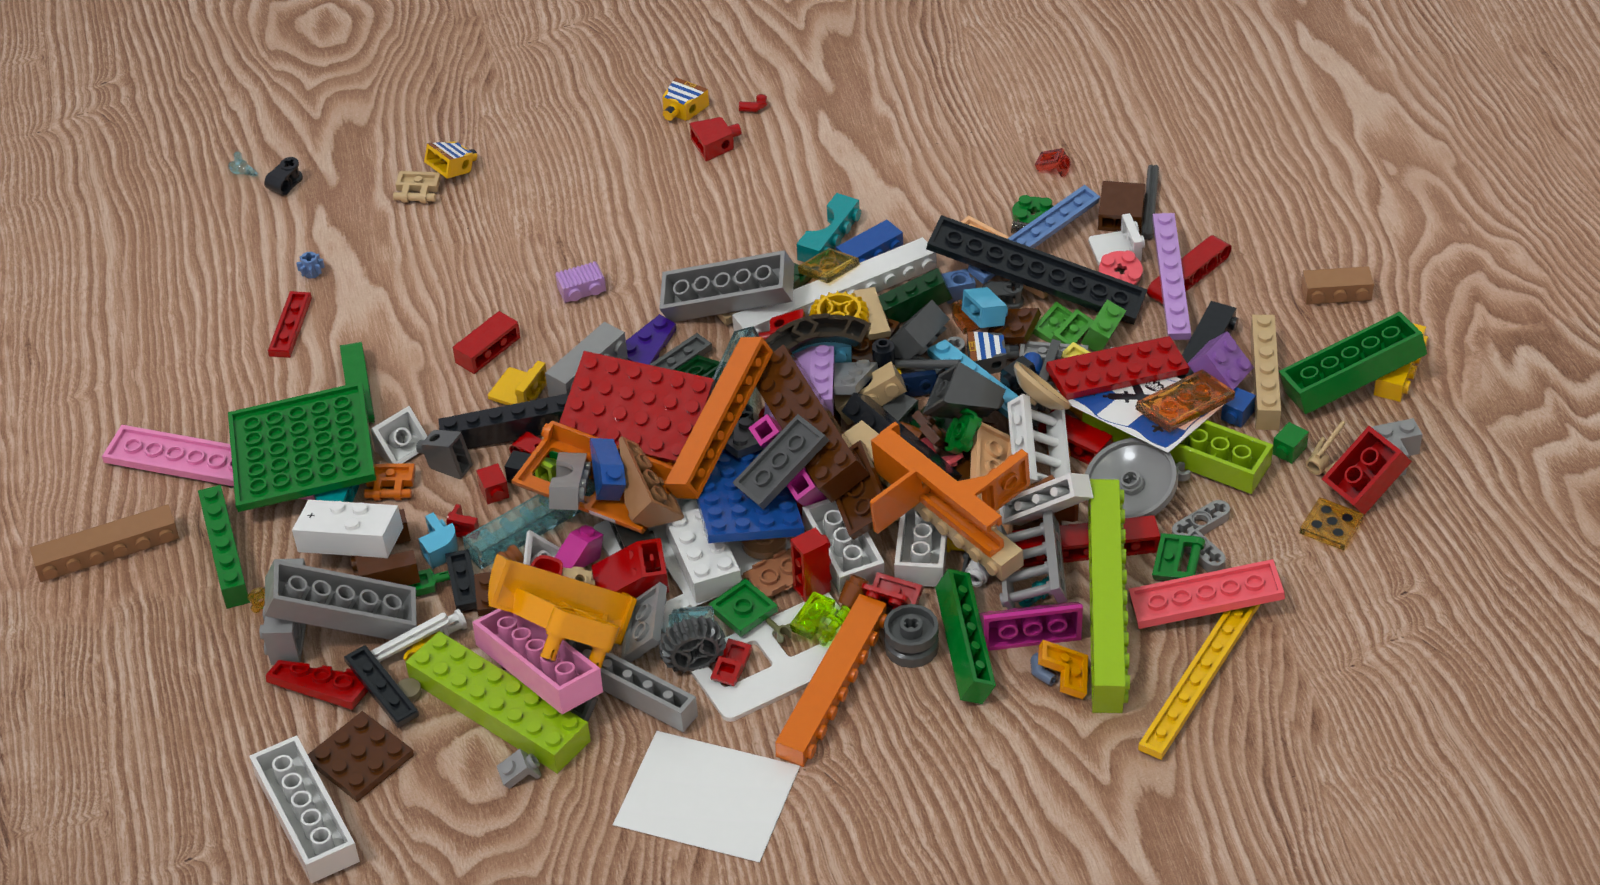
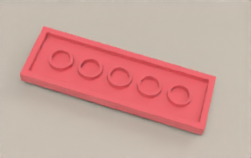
M1273 559L1129 589L1138 629L1285 599L1284 590Z

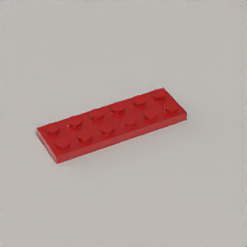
M1170 336L1052 360L1046 364L1047 372L1059 392L1067 400L1188 374L1190 368Z

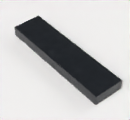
M366 645L344 656L346 664L397 728L419 717V711Z

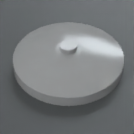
M1138 438L1124 439L1108 445L1092 459L1085 474L1089 475V479L1119 480L1120 489H1124L1123 509H1125V518L1158 514L1172 500L1178 486V470L1172 455Z

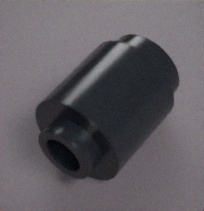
M881 338L872 344V361L878 363V369L889 362L895 365V347L891 340Z

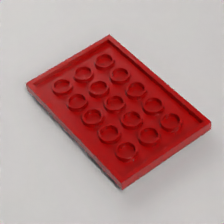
M583 351L559 423L598 438L614 439L617 445H619V438L623 436L637 443L646 456L675 464L713 391L715 381L713 378Z

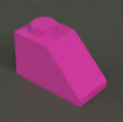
M585 524L570 532L554 558L561 560L564 568H584L600 559L604 534Z

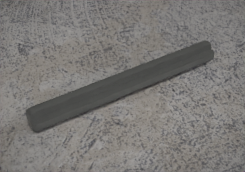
M1152 164L1148 166L1141 232L1144 240H1151L1154 230L1152 218L1156 209L1159 166H1153Z

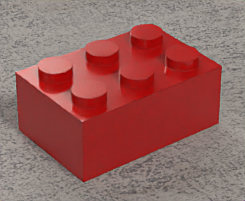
M1368 426L1323 476L1322 480L1351 506L1365 515L1412 461L1399 448L1371 426Z

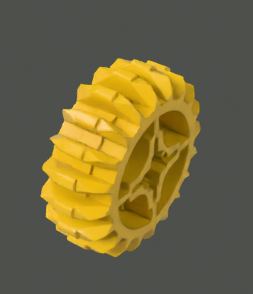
M838 290L834 294L828 292L827 296L821 295L820 299H815L814 304L811 305L810 315L824 313L842 316L849 315L869 322V311L866 302L862 300V297H856L855 293L849 295L847 291L839 293Z

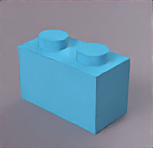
M988 287L963 290L961 310L980 328L1005 325V317L1008 314L1007 305Z

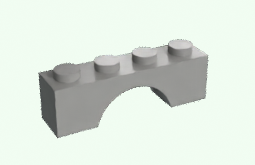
M558 453L556 477L551 478L549 485V509L578 510L580 502H584L589 476L591 475V462L587 461V453Z

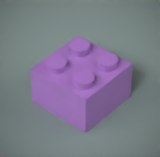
M1228 331L1210 340L1187 363L1207 391L1218 397L1233 391L1254 368Z

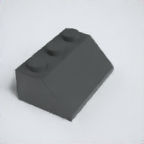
M933 300L906 321L889 339L894 343L895 358L910 360L915 355L920 357L938 339L937 337L947 329L944 325L950 319Z

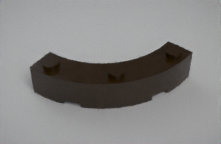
M815 314L783 325L765 341L773 352L783 344L792 353L807 345L821 342L844 343L861 349L871 330V323L849 315Z

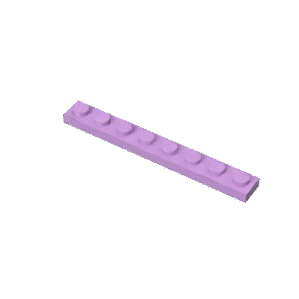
M1175 213L1153 214L1152 221L1167 336H1170L1172 340H1190L1191 328Z

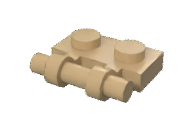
M399 171L395 185L396 191L401 192H394L393 200H400L402 203H409V201H420V203L426 204L428 202H435L436 194L429 192H438L441 174L438 172Z

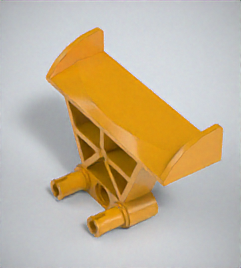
M497 554L495 557L488 589L490 607L514 613L546 629L548 636L540 654L541 657L551 658L552 661H556L562 640L569 639L590 645L592 650L588 659L597 665L600 670L606 653L612 650L614 643L622 644L637 602L636 598L627 593H618L507 559L500 554Z

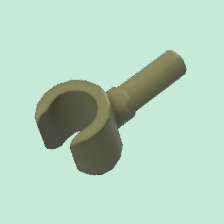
M771 618L766 619V623L777 633L776 638L779 643L784 642L782 634L791 638L792 630L789 626H778Z

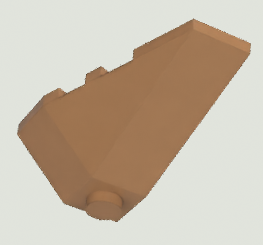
M621 436L619 438L620 457L624 465L626 480L624 499L629 511V518L635 524H642L648 528L683 519L684 515L673 494L667 495L662 487L664 481L650 470L652 464L640 446Z

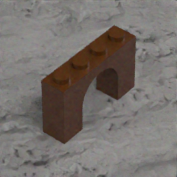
M404 509L399 510L403 529L395 544L411 541ZM414 550L391 554L388 558L350 556L353 574L356 576L402 585L420 583Z

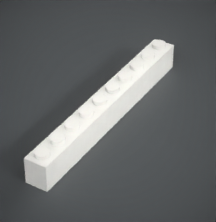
M922 237L833 273L834 276L831 278H821L794 289L793 302L752 308L733 314L734 332L739 338L759 337L760 332L770 331V319L772 317L798 309H804L805 316H809L811 305L814 304L815 299H820L821 295L827 296L828 292L834 294L837 290L839 293L847 291L850 295L854 290L875 287L876 292L882 291L937 268L936 253L926 250L928 242Z

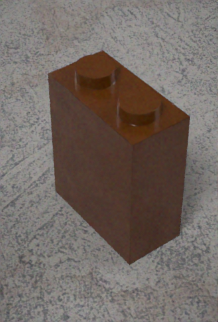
M1103 181L1098 214V230L1121 231L1122 215L1130 213L1133 221L1138 223L1139 233H1141L1145 184Z

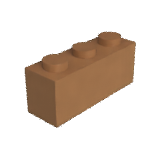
M1369 266L1303 270L1301 289L1306 305L1372 300L1374 282Z

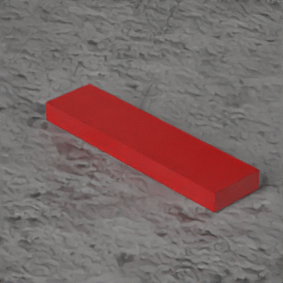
M289 292L268 349L269 357H291L312 300L311 292Z

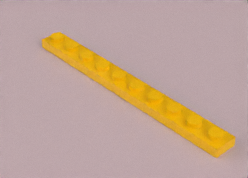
M1261 604L1225 611L1139 742V751L1162 760Z

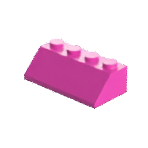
M1079 602L979 613L988 651L1039 645L1042 640L1060 643L1082 639L1083 606Z

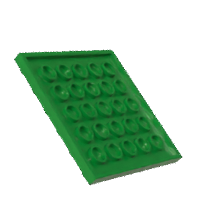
M362 382L228 412L235 504L238 512L377 480Z

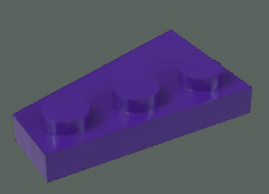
M660 314L626 340L628 360L648 365L657 360L663 347H666L675 333L676 323Z

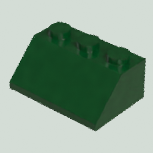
M939 267L878 296L888 319L898 321L900 324L909 320L931 300L939 306L953 299Z

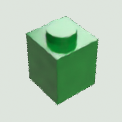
M1288 422L1274 437L1272 454L1293 464L1307 448L1309 431Z

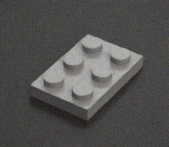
M661 582L636 598L637 602L623 638L621 658L630 663L642 657L650 649L657 647L659 640H661L664 608L667 601V586Z

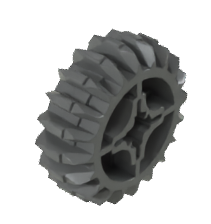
M692 615L690 619L685 620L683 618L679 623L674 622L673 627H666V632L661 634V640H659V653L667 668H672L674 672L680 670L683 674L686 671L702 669L705 666L711 667L712 662H717L718 657L724 655L723 650L726 648L725 635L718 622L713 621L711 617L705 619L701 615L695 618Z

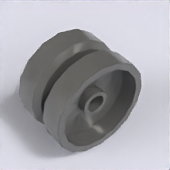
M908 604L893 609L886 616L884 622V647L886 655L893 663L901 667L916 668L930 663L935 658L939 648V624L935 614L922 605Z

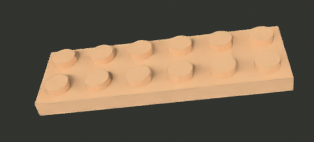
M982 422L972 438L970 479L986 476L991 469L998 467L1012 455L1010 435ZM980 493L979 495H977V497H978L979 499H981V500H982V493ZM1002 524L1006 533L1011 534L1013 525Z

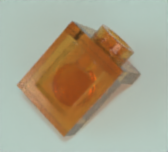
M962 299L952 303V319L963 334L982 329L961 310Z

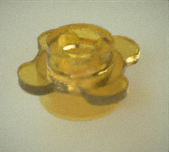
M265 587L255 588L247 596L248 600L251 601V610L254 613H258L265 606Z

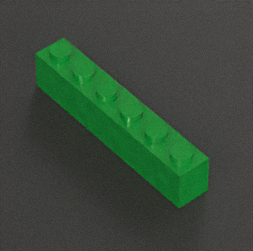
M218 485L198 490L226 609L248 604L250 599L222 487Z
M947 569L935 589L959 697L962 701L983 704L996 684L970 573Z

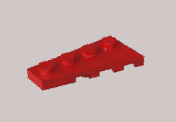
M278 660L266 674L267 683L351 710L356 707L368 692L353 671L348 668L343 672L333 670L332 666L322 665V667L311 668L308 663Z

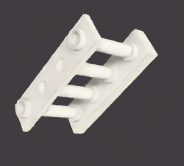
M1025 394L1008 402L1011 452L1014 455L1020 449H1023L1028 453L1030 485L1048 477L1037 472L1036 461L1049 465L1051 475L1055 479L1071 473L1065 410H1055L1048 415L1032 410L1030 396ZM1032 419L1046 424L1047 434L1033 430ZM1034 440L1047 444L1049 455L1035 451Z

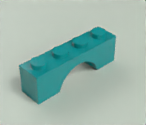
M836 193L827 204V221L830 225L822 230L805 232L796 244L797 260L821 267L825 260L830 258L835 247L840 245L845 234L850 232L855 221L857 222L860 219L861 209H859V200Z

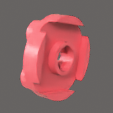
M1130 250L1114 251L1102 256L1098 272L1137 285L1141 280L1143 267L1139 259L1135 257L1134 252ZM1120 268L1125 271L1124 274H1120V272H1115V270Z

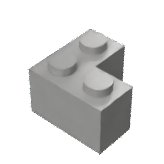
M1414 418L1372 426L1374 430L1399 448L1408 458L1411 455L1419 454L1422 432ZM1407 468L1401 473L1400 476L1406 475Z

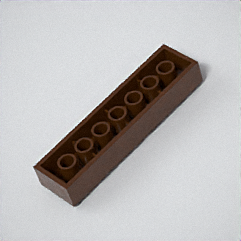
M784 344L773 352L756 388L782 430L799 414L829 439L826 445L807 463L805 468L817 488L833 503L870 475L798 359Z

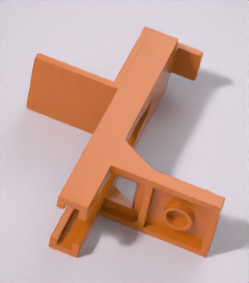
M897 422L892 423L871 440L876 473L891 484L870 500L873 529L877 534L921 502L989 558L1004 548V539L991 530V527L995 524L997 526L1002 524V516L996 511L1030 486L1028 453L1020 449L1014 455H1010L998 467L991 469L986 476L957 481L903 439ZM980 493H982V500L977 497Z

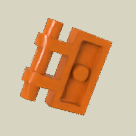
M415 463L374 464L377 480L366 483L367 487H373V489H365L364 498H373L374 501H381L382 498H394L395 501L403 500V498L412 497V490L403 488L413 487L416 471ZM383 487H394V489H383Z

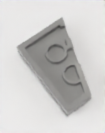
M869 360L835 363V395L858 393L873 377L872 372L878 369V363L869 362Z

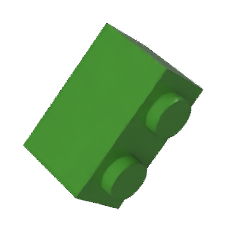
M1107 299L1081 344L1089 345L1088 348L1093 351L1103 350L1126 310Z

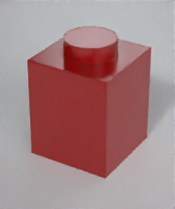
M498 463L476 470L478 484L487 505L509 498L507 481Z

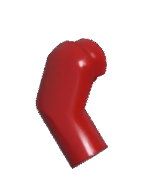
M758 94L755 102L740 101L739 111L757 112L763 109L768 103L766 101L767 96L765 94Z

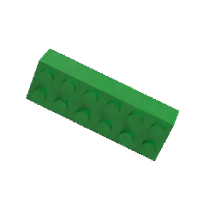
M1399 311L1280 370L1279 374L1284 392L1304 414H1308L1392 371H1396L1398 368L1427 355L1423 333Z

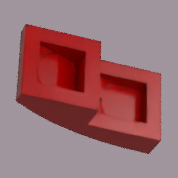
M728 638L725 645L726 648L723 651L724 655L718 657L710 678L720 683L735 686L749 659L752 645Z

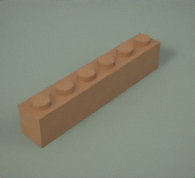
M169 504L29 548L40 582L180 538Z

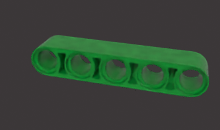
M362 341L340 345L345 385L362 382L368 422H375Z

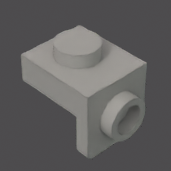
M521 749L497 765L502 783L509 789L529 774L536 779L541 777L538 759L533 754H528Z

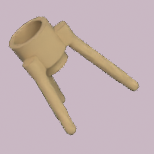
M1344 420L1340 422L1324 445L1325 438L1321 437L1311 456L1305 462L1307 469L1312 474L1320 475L1322 472L1326 474L1336 463L1334 462L1329 465L1330 457L1325 451L1346 422Z

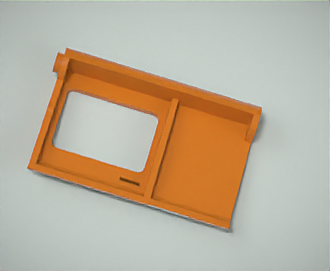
M553 420L549 424L546 423L541 432V436L544 438L514 476L512 484L549 498L550 482L533 476L549 452L587 453V461L591 462L592 465L590 438L598 437ZM616 444V447H617L618 452H619V454H620V447H619V445ZM647 456L652 464L650 470L658 477H661L665 483L673 466ZM664 484L662 487L667 493V495L671 494L670 490ZM624 491L620 501L596 500V492H594L591 496H585L584 502H580L578 510L641 534H644L648 528L642 524H635L629 518V511L625 505Z

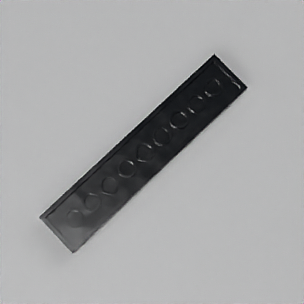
M943 215L940 216L926 247V250L1100 312L1108 299L1126 310L1121 320L1133 325L1147 293L1145 288Z

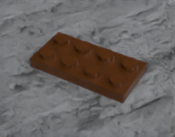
M861 440L853 444L852 447L870 475L836 500L848 535L853 540L873 528L870 500L884 491L866 445Z

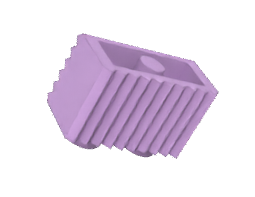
M595 261L577 266L576 268L565 269L555 274L557 288L564 303L578 301L580 298L598 295L606 291L605 278Z

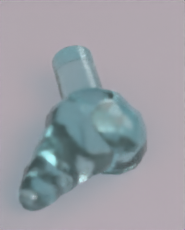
M241 152L233 154L234 161L228 165V169L233 174L240 173L258 176L257 171L245 160H242Z

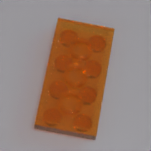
M1201 369L1137 401L1136 410L1167 432H1171L1235 398V391Z

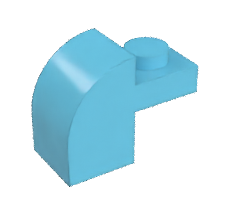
M433 512L425 516L429 534L418 538L422 556L432 569L447 562L446 553L458 550L453 523L446 526L443 519L439 520Z

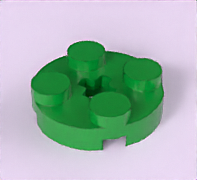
M1028 195L1020 196L1019 201L1012 208L1014 223L1016 221L1018 227L1022 229L1052 208V200L1050 198L1030 197Z
M967 408L959 412L963 414L959 419L954 417L945 436V442L948 443V447H945V449L955 455L963 451L966 453L970 451L973 446L972 438L982 424V419L977 416V413Z

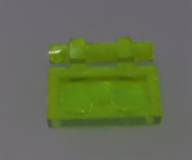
M813 592L789 625L792 632L812 639L816 633L820 634L818 643L826 646L829 641L835 638L837 629L842 626L850 609L847 606H842L840 610L835 609L834 599ZM827 618L832 620L829 625L824 624Z

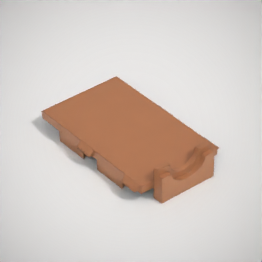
M791 548L774 554L772 559H764L752 565V569L744 572L742 578H746L769 598L793 587Z

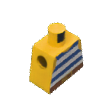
M676 77L662 97L664 118L668 121L675 117L685 121L690 120L709 106L708 89Z
M458 142L427 143L424 162L448 179L469 173L472 162L477 160V152L474 149L468 150Z

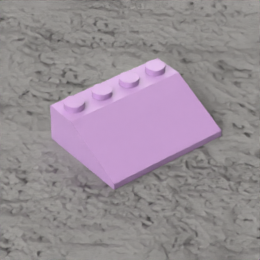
M811 346L793 354L834 416V346ZM765 402L764 416L768 414L773 419H775V417L773 416L772 412L770 411L769 407Z

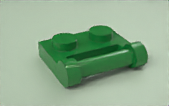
M1161 533L1152 572L1153 580L1169 581L1196 575L1200 552L1204 549L1205 540L1197 536ZM1185 546L1191 547L1186 572L1180 571Z

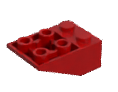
M661 538L637 541L592 565L595 586L618 593L624 592L637 598L661 582L667 586L666 593H669Z

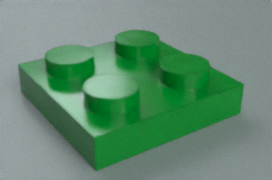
M745 578L710 602L709 611L742 637L778 612V606Z

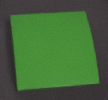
M1055 302L1037 322L1032 334L1051 343L1052 339L1059 340L1063 344L1077 343L1088 331L1094 320L1078 309L1072 313L1058 302Z

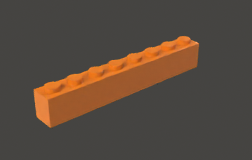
M740 337L664 483L676 498H699L773 354V350L763 337Z
M859 594L775 742L776 757L804 767L808 759L813 758L818 740H823L829 720L833 721L836 717L839 702H844L847 697L849 684L856 681L859 666L866 663L869 655L868 650L877 643L878 632L881 628H884L885 618L888 615L886 614L887 603Z

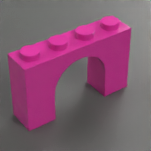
M766 414L750 426L749 430L759 445L765 449L782 431V428L775 419ZM805 467L787 485L796 501L803 506L828 499L817 488Z

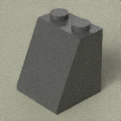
M958 362L938 375L923 414L926 416L951 419L955 417L959 419L963 415L959 412L967 408L976 412L977 416L982 419L1002 407L1004 403L1003 395L1006 389L963 363Z

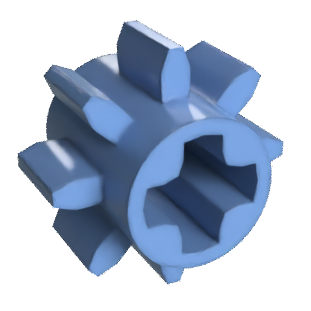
M314 252L302 254L299 257L300 262L296 263L298 271L307 278H316L322 273L321 268L325 267L323 259H320L319 254Z

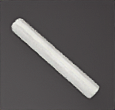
M441 613L371 650V652L381 662L449 626L450 620L445 613Z

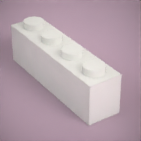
M1068 473L1022 491L999 509L1002 516V524L1021 526L1042 518V512L1052 510L1055 513L1092 499L1093 493L1089 475Z

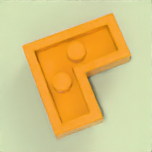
M1042 640L1039 644L1038 665L1061 672L1060 692L1083 700L1087 695L1088 655Z

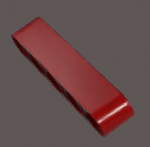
M1211 235L1181 258L1185 292L1229 257L1232 250L1230 244ZM1158 276L1149 285L1147 295L1163 305L1160 276Z

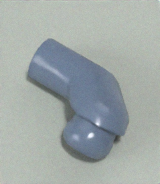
M1038 653L1033 654L1030 659L1032 675L1047 685L1052 686L1057 676L1048 671L1046 667L1038 665Z

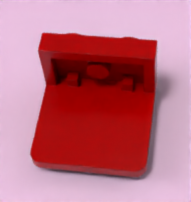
M879 572L876 573L872 585L862 583L861 586L865 596L887 603V607L893 609L901 605H918L924 589L920 584Z

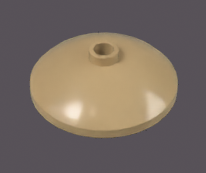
M1018 361L1014 364L1017 382L1026 395L1030 396V403L1035 406L1039 403L1046 408L1067 410L1072 406L1061 393L1031 369Z

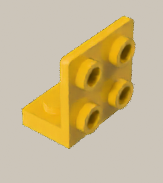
M537 361L528 372L509 367L488 393V399L505 405L535 400L547 385L545 372H547L546 363Z

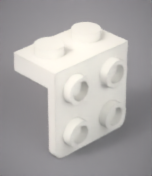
M1130 213L1122 215L1121 231L1090 236L1088 240L1098 266L1103 255L1114 251L1130 250L1141 261L1142 248H1145L1143 235L1140 236L1138 223L1133 221Z

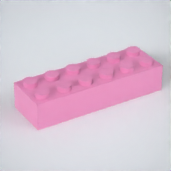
M496 609L472 622L476 646L559 713L564 714L603 693L600 668L566 641L562 640L556 661L540 656L548 636L545 628L514 613Z

